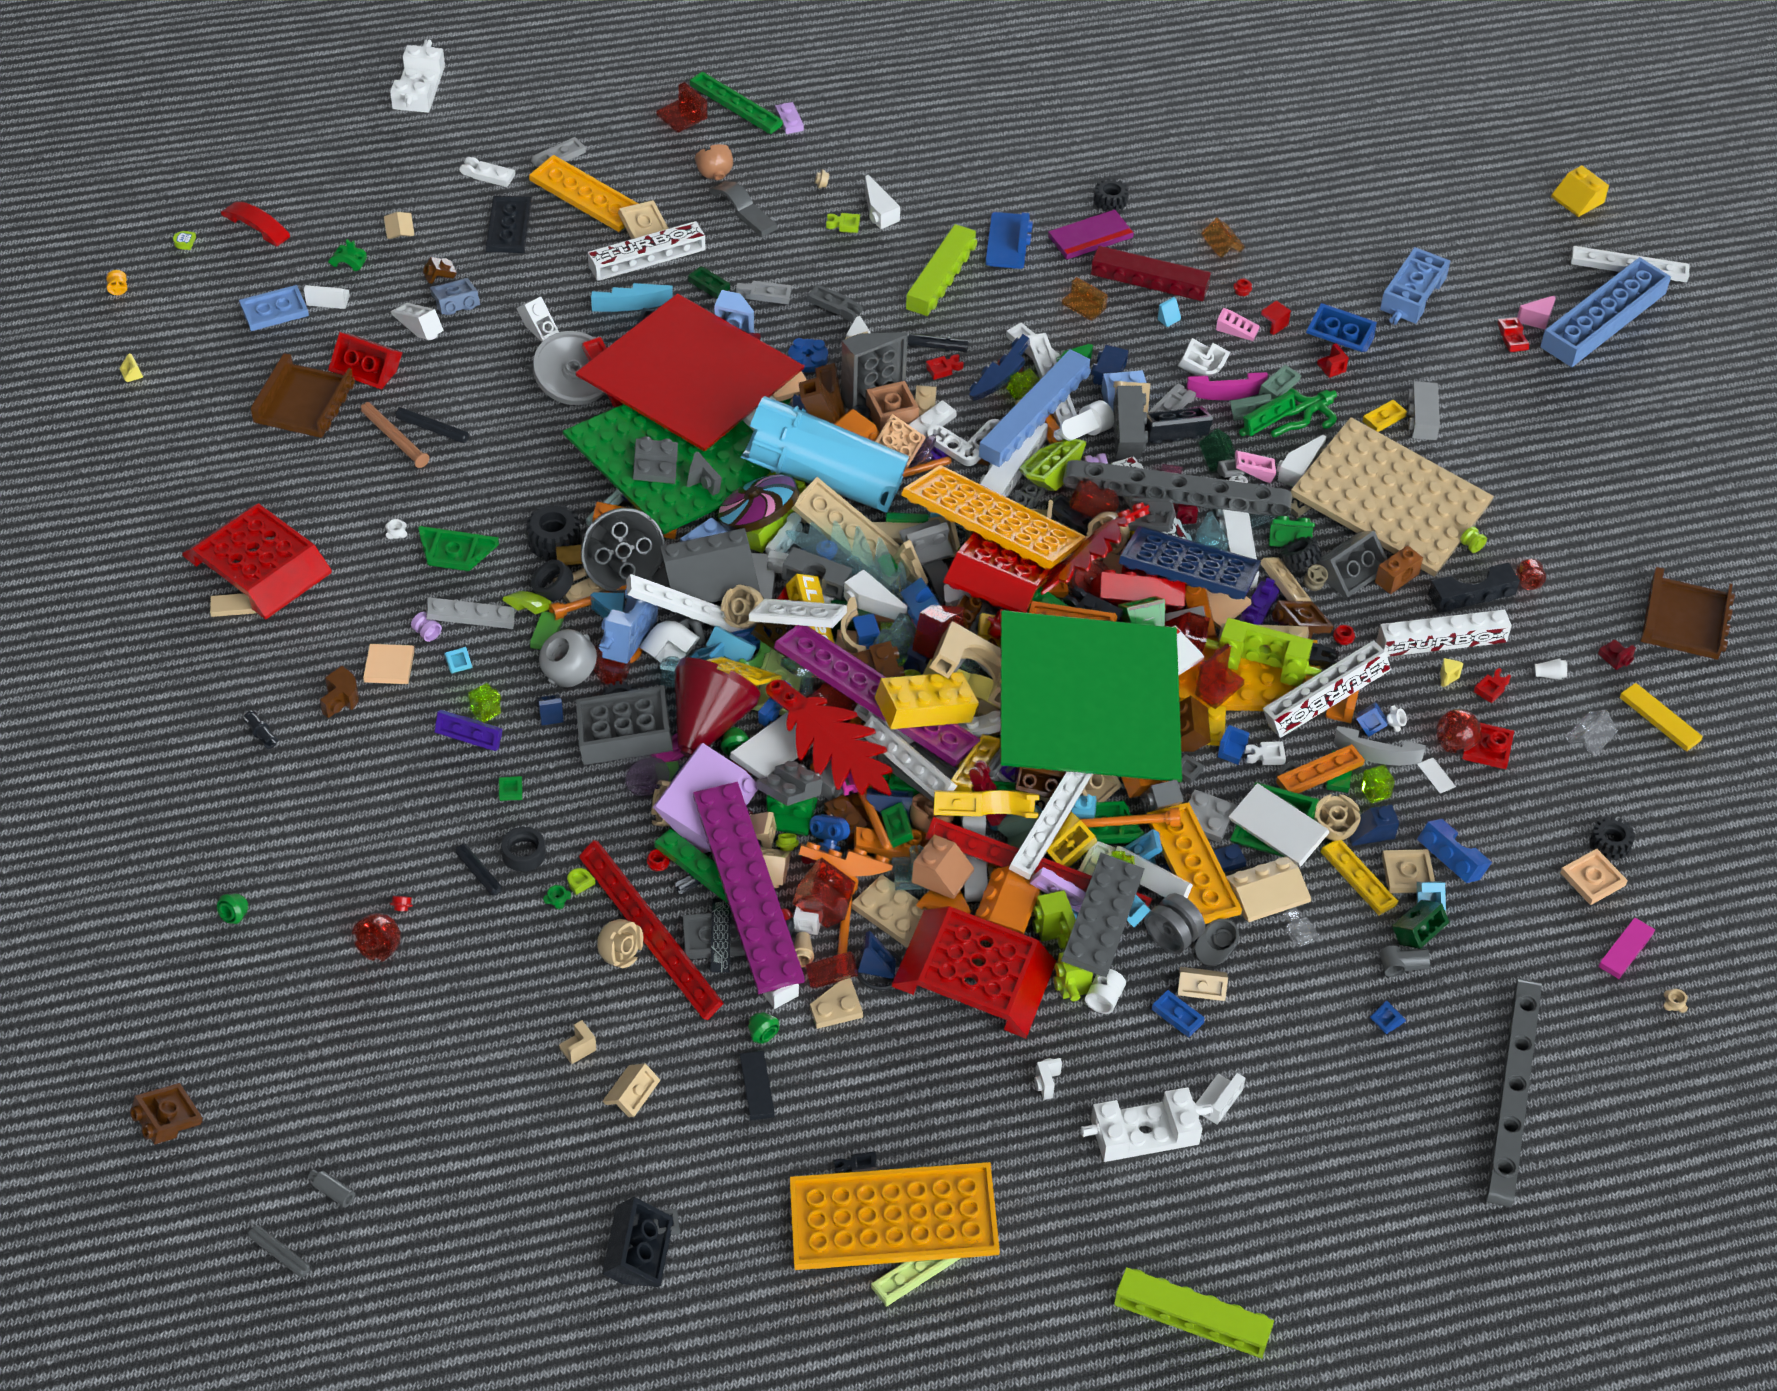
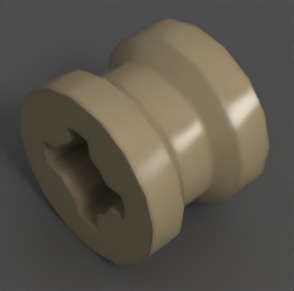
M1318 564L1309 567L1303 578L1304 585L1312 591L1320 590L1328 578L1326 568Z

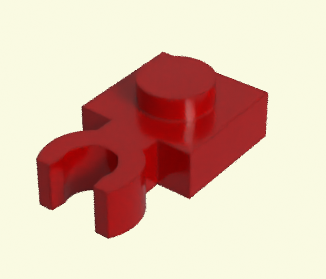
M958 354L951 356L950 359L942 356L926 361V368L935 380L952 375L953 370H962L964 362H959Z
M1498 668L1495 670L1493 677L1487 674L1475 686L1474 693L1492 704L1504 692L1506 685L1510 682L1511 675L1508 674L1506 677H1501L1502 669Z

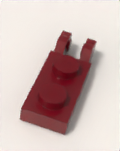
M982 760L977 761L968 773L974 791L997 790L996 785L989 776L990 768ZM987 814L986 816L993 827L999 825L1007 814Z

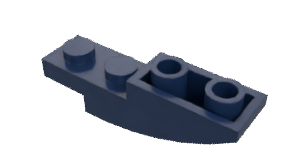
M1024 334L1020 338L1017 337L1011 344V351L1008 354L1005 353L1000 359V366L994 362L990 366H985L981 372L982 377L978 382L975 381L969 389L971 400L982 399L999 390L1025 365V360L1021 356L1030 345L1029 337Z

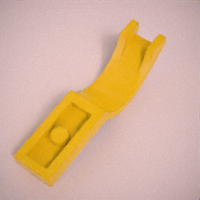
M934 790L933 814L951 816L1012 814L1025 818H1038V813L1034 812L1035 800H1039V794L1009 790L982 792Z

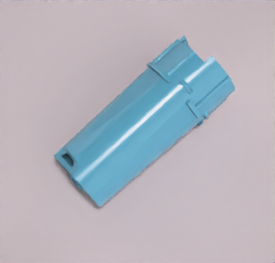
M766 396L760 401L751 421L750 427L755 429L744 453L741 455V458L767 468L771 473H781L811 484L818 477L840 496L886 513L900 488L904 477L903 473L909 456L806 413L805 409L799 410L798 406L792 407Z

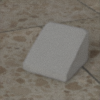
M1235 459L1218 462L1217 472L1224 478L1245 474L1244 471L1236 468Z

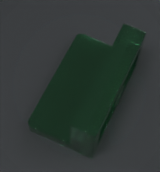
M1218 428L1199 442L1207 465L1212 472L1217 470L1219 461L1235 459L1236 451L1229 435Z

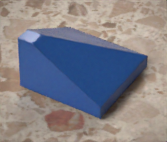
M1387 1000L1370 1016L1386 1034L1406 1021Z

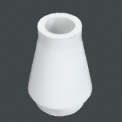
M1559 658L1535 664V677L1559 680L1566 678V660Z

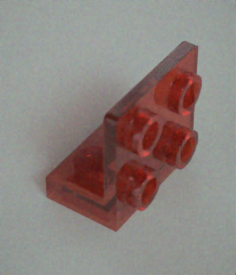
M685 82L678 85L679 100L656 111V115L676 132H681L707 119V100Z
M1228 643L1222 648H1218L1212 657L1202 661L1198 667L1199 674L1196 681L1195 695L1214 709L1218 708L1244 685V679L1228 668L1231 645Z

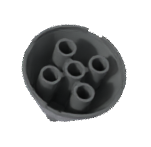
M633 508L610 510L595 519L583 537L581 561L584 570L589 578L598 586L611 592L623 593L625 590L617 589L627 585L626 579L630 574L648 581L653 579V575L663 562L660 546L665 545L664 537L658 524L646 513Z

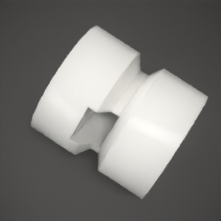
M1110 969L1107 978L1096 974L1093 985H1091L1085 997L1087 1005L1094 1011L1102 1014L1113 1012L1119 999L1118 997H1120L1126 985L1124 977L1117 971Z

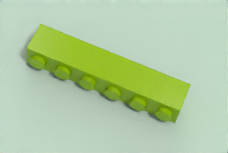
M954 224L907 293V310L928 316L931 310L936 308L938 300L944 296L947 286H951L955 274H959L962 264L967 262L970 252L975 250L977 246L975 230Z
M1127 1267L1117 1290L1114 1304L1117 1307L1261 1359L1263 1358L1274 1324V1320L1269 1319L1264 1314H1255L1244 1310L1239 1305L1227 1304L1219 1301L1214 1296H1205L1189 1287H1180L1164 1278H1155L1139 1269Z

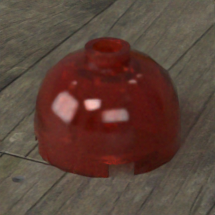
M1454 709L1442 715L1438 720L1436 734L1441 747L1445 751L1457 753L1456 750H1470L1479 742L1482 737V727L1478 719L1471 712L1464 709Z
M383 913L365 916L354 925L352 935H356L357 941L354 943L363 956L372 961L375 958L381 960L380 962L385 961L396 952L401 941V931L397 923Z

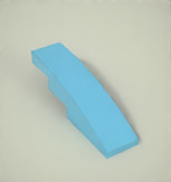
M633 283V288L613 287L612 293L592 291V311H634L662 306L673 297V286Z

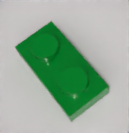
M902 802L881 811L887 835L893 848L914 839L906 809Z

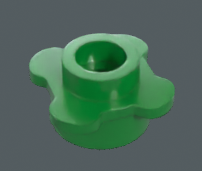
M554 885L548 889V895H545L543 900L545 904H552L556 909H562L566 900L571 898V892L566 891L561 885Z

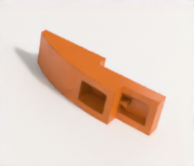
M856 827L854 830V847L868 851L867 853H874V858L876 854L889 858V861H915L929 841L925 839L927 833L912 829L914 839L895 848L891 847L890 850H884L874 829Z
M808 841L806 845L801 843L799 855L820 861L818 871L834 875L870 876L890 871L893 867V864L889 862V858L876 854L875 858L868 856V851L854 847V850L848 849L846 858L842 857L843 853L840 851L829 849L826 852L820 850V845Z

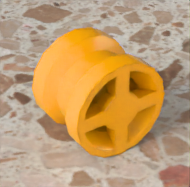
M120 270L110 271L106 276L108 292L113 295L124 294L127 291L126 274Z

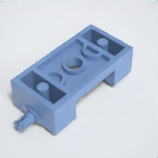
M1414 247L1383 294L1380 310L1393 315L1389 320L1391 324L1394 322L1393 325H1396L1400 318L1415 324L1424 313L1427 299L1435 288L1440 289L1446 280L1450 260Z
M626 588L625 598H627V604L624 611L612 610L608 617L603 619L602 630H604V636L601 639L599 649L603 652V658L627 664L657 622L658 606L627 595Z

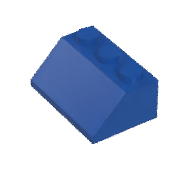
M1321 303L1306 333L1360 352H1367L1374 339L1377 322Z

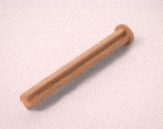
M366 402L361 405V412L414 461L417 468H422L429 462V455L422 453L371 403Z

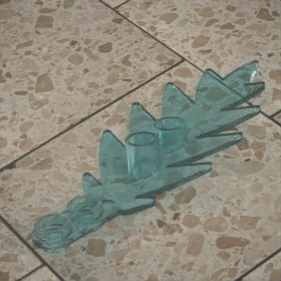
M836 520L833 521L830 543L814 522L810 523L808 534L794 530H786L785 532L793 542L801 547V550L853 568L852 577L865 570L900 601L904 600L900 592L912 584V582L906 580V571L902 562L898 563L897 572H895L891 555L881 537L877 539L875 559L873 561L869 544L860 526H856L852 551L843 529ZM933 593L942 607V599L939 595Z

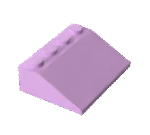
M701 743L653 808L680 836L702 853L711 852L693 798V792L738 781L745 804L747 805L758 790L756 788L757 782L744 769L704 743Z

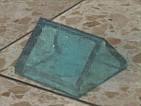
M1208 512L1197 531L1195 542L1227 551L1229 541L1213 512Z

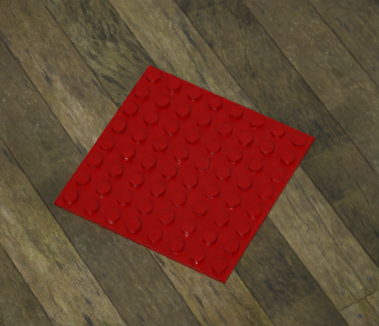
M677 293L576 372V376L701 450L706 451L758 408L764 396L770 398L804 369V365Z

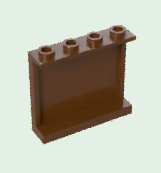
M283 353L251 406L253 422L322 438L325 432L330 429L333 418L338 415L341 404L346 401L349 390L354 387L355 378L352 375V369L348 368L345 375L295 365L292 363L291 355Z
M1656 567L1651 580L1641 642L1718 660L1721 652L1726 651L1728 644L1725 636L1727 637L1729 634L1730 624H1727V621H1730L1733 609L1729 608V606L1733 605L1735 593H1732L1733 584H1729L1727 592L1663 578L1665 568Z

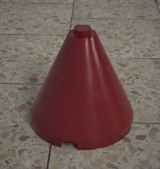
M691 657L679 659L674 670L678 748L681 749V754L690 757L701 743L709 747L758 704L761 695L758 688L740 674L732 670L728 674L717 669L718 664Z

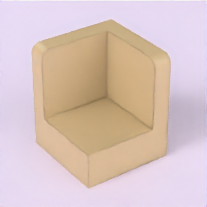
M395 212L384 216L388 239L399 236H414L411 213Z
M583 1020L574 1024L575 1036L559 1045L560 1050L571 1064L596 1051L595 1036Z

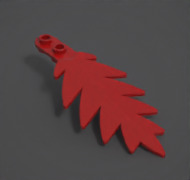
M1143 502L1131 506V511L1129 509L1117 513L1118 517L1106 522L1095 530L1094 534L1083 541L1046 578L1047 581L1041 586L1043 587L1040 592L1041 595L1051 590L1059 582L1067 584L1072 578L1075 568L1089 571L1091 561L1098 557L1105 558L1107 553L1113 551L1110 542L1120 543L1121 531L1119 526L1127 527L1135 519L1149 514V504L1144 505Z
M773 680L766 686L767 695L789 712L786 724L787 730L791 731L796 725V749L799 760H803L813 743L814 772L821 775L832 757V775L837 790L841 788L851 771L854 784L860 795L865 793L869 785L883 794L891 795L890 788L882 775L891 773L892 768L878 760L869 758L886 753L887 748L876 743L856 740L875 734V729L842 722L858 717L857 712L839 707L823 706L827 703L826 698H806L784 680Z

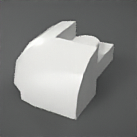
M1192 338L1178 367L1195 376L1212 377L1223 368L1230 352L1214 343L1208 347Z
M664 621L658 623L649 632L639 648L674 672L679 659L685 658L700 637L676 621Z

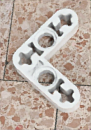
M991 419L987 421L968 442L943 426L933 425L927 432L928 442L961 464L972 466L981 459L979 457V445L976 442L983 439L1000 420ZM954 442L958 444V447L952 449L947 445Z

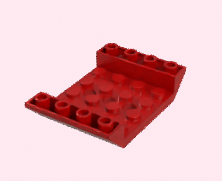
M259 503L247 508L182 553V556L195 566L202 562L248 596L252 610L265 620L332 573L331 568L312 542Z
M974 532L956 553L943 583L948 584L953 589L965 591L974 598L989 601L993 606L1003 607L1013 612L1026 613L1030 608L1035 592L1046 577L1057 569L1056 566L1060 562L1051 569L1040 567L1037 562L1019 556V553L1004 549L1000 544L992 540H986L980 534Z
M951 906L923 911L891 987L914 995L917 986L928 989L1007 1020L1004 1030L1026 1039L1056 960L1037 939ZM980 941H988L992 946L983 947ZM980 959L984 965L976 966L972 960ZM973 978L976 984L969 985L964 979Z

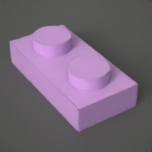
M793 102L775 105V112L783 120L782 127L786 134L804 131V125Z

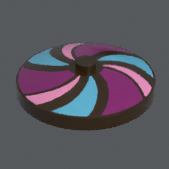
M776 474L755 479L735 490L724 500L719 508L718 518L723 528L727 531L745 528L746 532L763 528L777 521L791 510L799 498V488L795 480L787 475Z

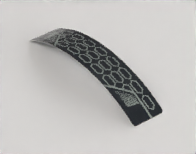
M713 898L712 973L730 972L731 910L729 904L721 898Z

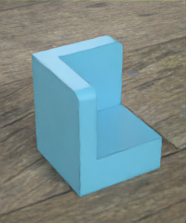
M1417 882V903L1420 900L1439 902L1443 904L1446 910L1445 882Z
M1135 895L1127 921L1133 927L1140 923L1151 911L1137 895Z

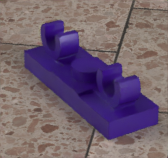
M1267 578L1266 582L1261 581L1251 597V605L1244 610L1239 619L1240 621L1255 625L1263 624L1280 594V589L1274 585L1275 580Z
M444 710L438 711L435 733L493 751L499 749L502 728Z

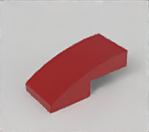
M1518 318L1498 319L1499 330L1509 352L1529 350V342L1523 335V325Z

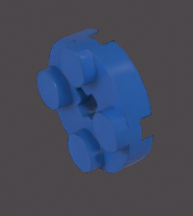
M797 338L788 350L790 358L804 365L802 372H815V368L822 365L825 366L828 362V350L825 347V342L822 340Z

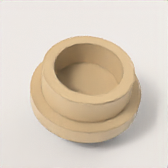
M822 169L820 173L817 172L815 183L818 184L817 187L820 189L821 187L826 188L829 173Z

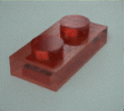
M851 951L806 964L812 989L858 976L854 955Z

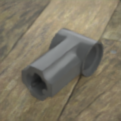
M1387 946L1380 951L1383 969L1388 977H1397L1405 971L1424 970L1430 967V955L1426 948L1400 950L1398 946Z

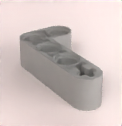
M986 815L962 816L961 827L985 836ZM964 854L974 867V872L963 886V896L966 902H981L983 893L988 885L987 862Z

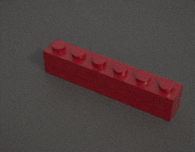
M1098 246L1092 260L1091 275L1199 301H1204L1211 277V272L1103 246Z

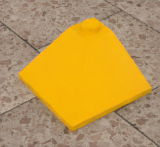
M725 657L707 660L718 664L717 669L729 674L732 670L740 674L755 686L781 679L782 676Z

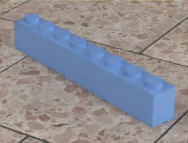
M1069 349L980 441L979 457L997 467H1000L1005 461H1009L1016 449L1019 450L1023 442L1034 434L1039 425L1042 426L1046 418L1056 411L1058 405L1061 402H1065L1068 395L1078 388L1079 383L1083 379L1088 378L1091 372L1089 368L1090 359Z

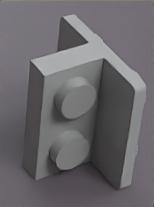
M934 519L900 530L899 534L903 543L910 539L921 565L953 556V550L948 541L949 527L946 522L940 523L939 519Z

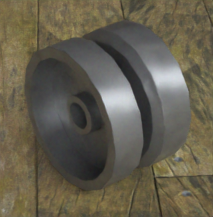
M1177 893L1169 894L1160 902L1159 906H1155L1145 916V925L1152 939L1161 948L1172 954H1181L1191 942L1195 941L1205 931L1204 918L1198 908L1189 899Z

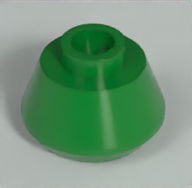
M732 727L723 734L720 745L721 750L730 756L731 752L748 741L749 737L742 729Z
M237 893L222 895L217 903L218 914L225 922L238 924L248 911V902L245 897Z
M765 1012L755 1013L749 1019L748 1025L753 1042L760 1044L771 1040L777 1034L780 1027L779 1019Z

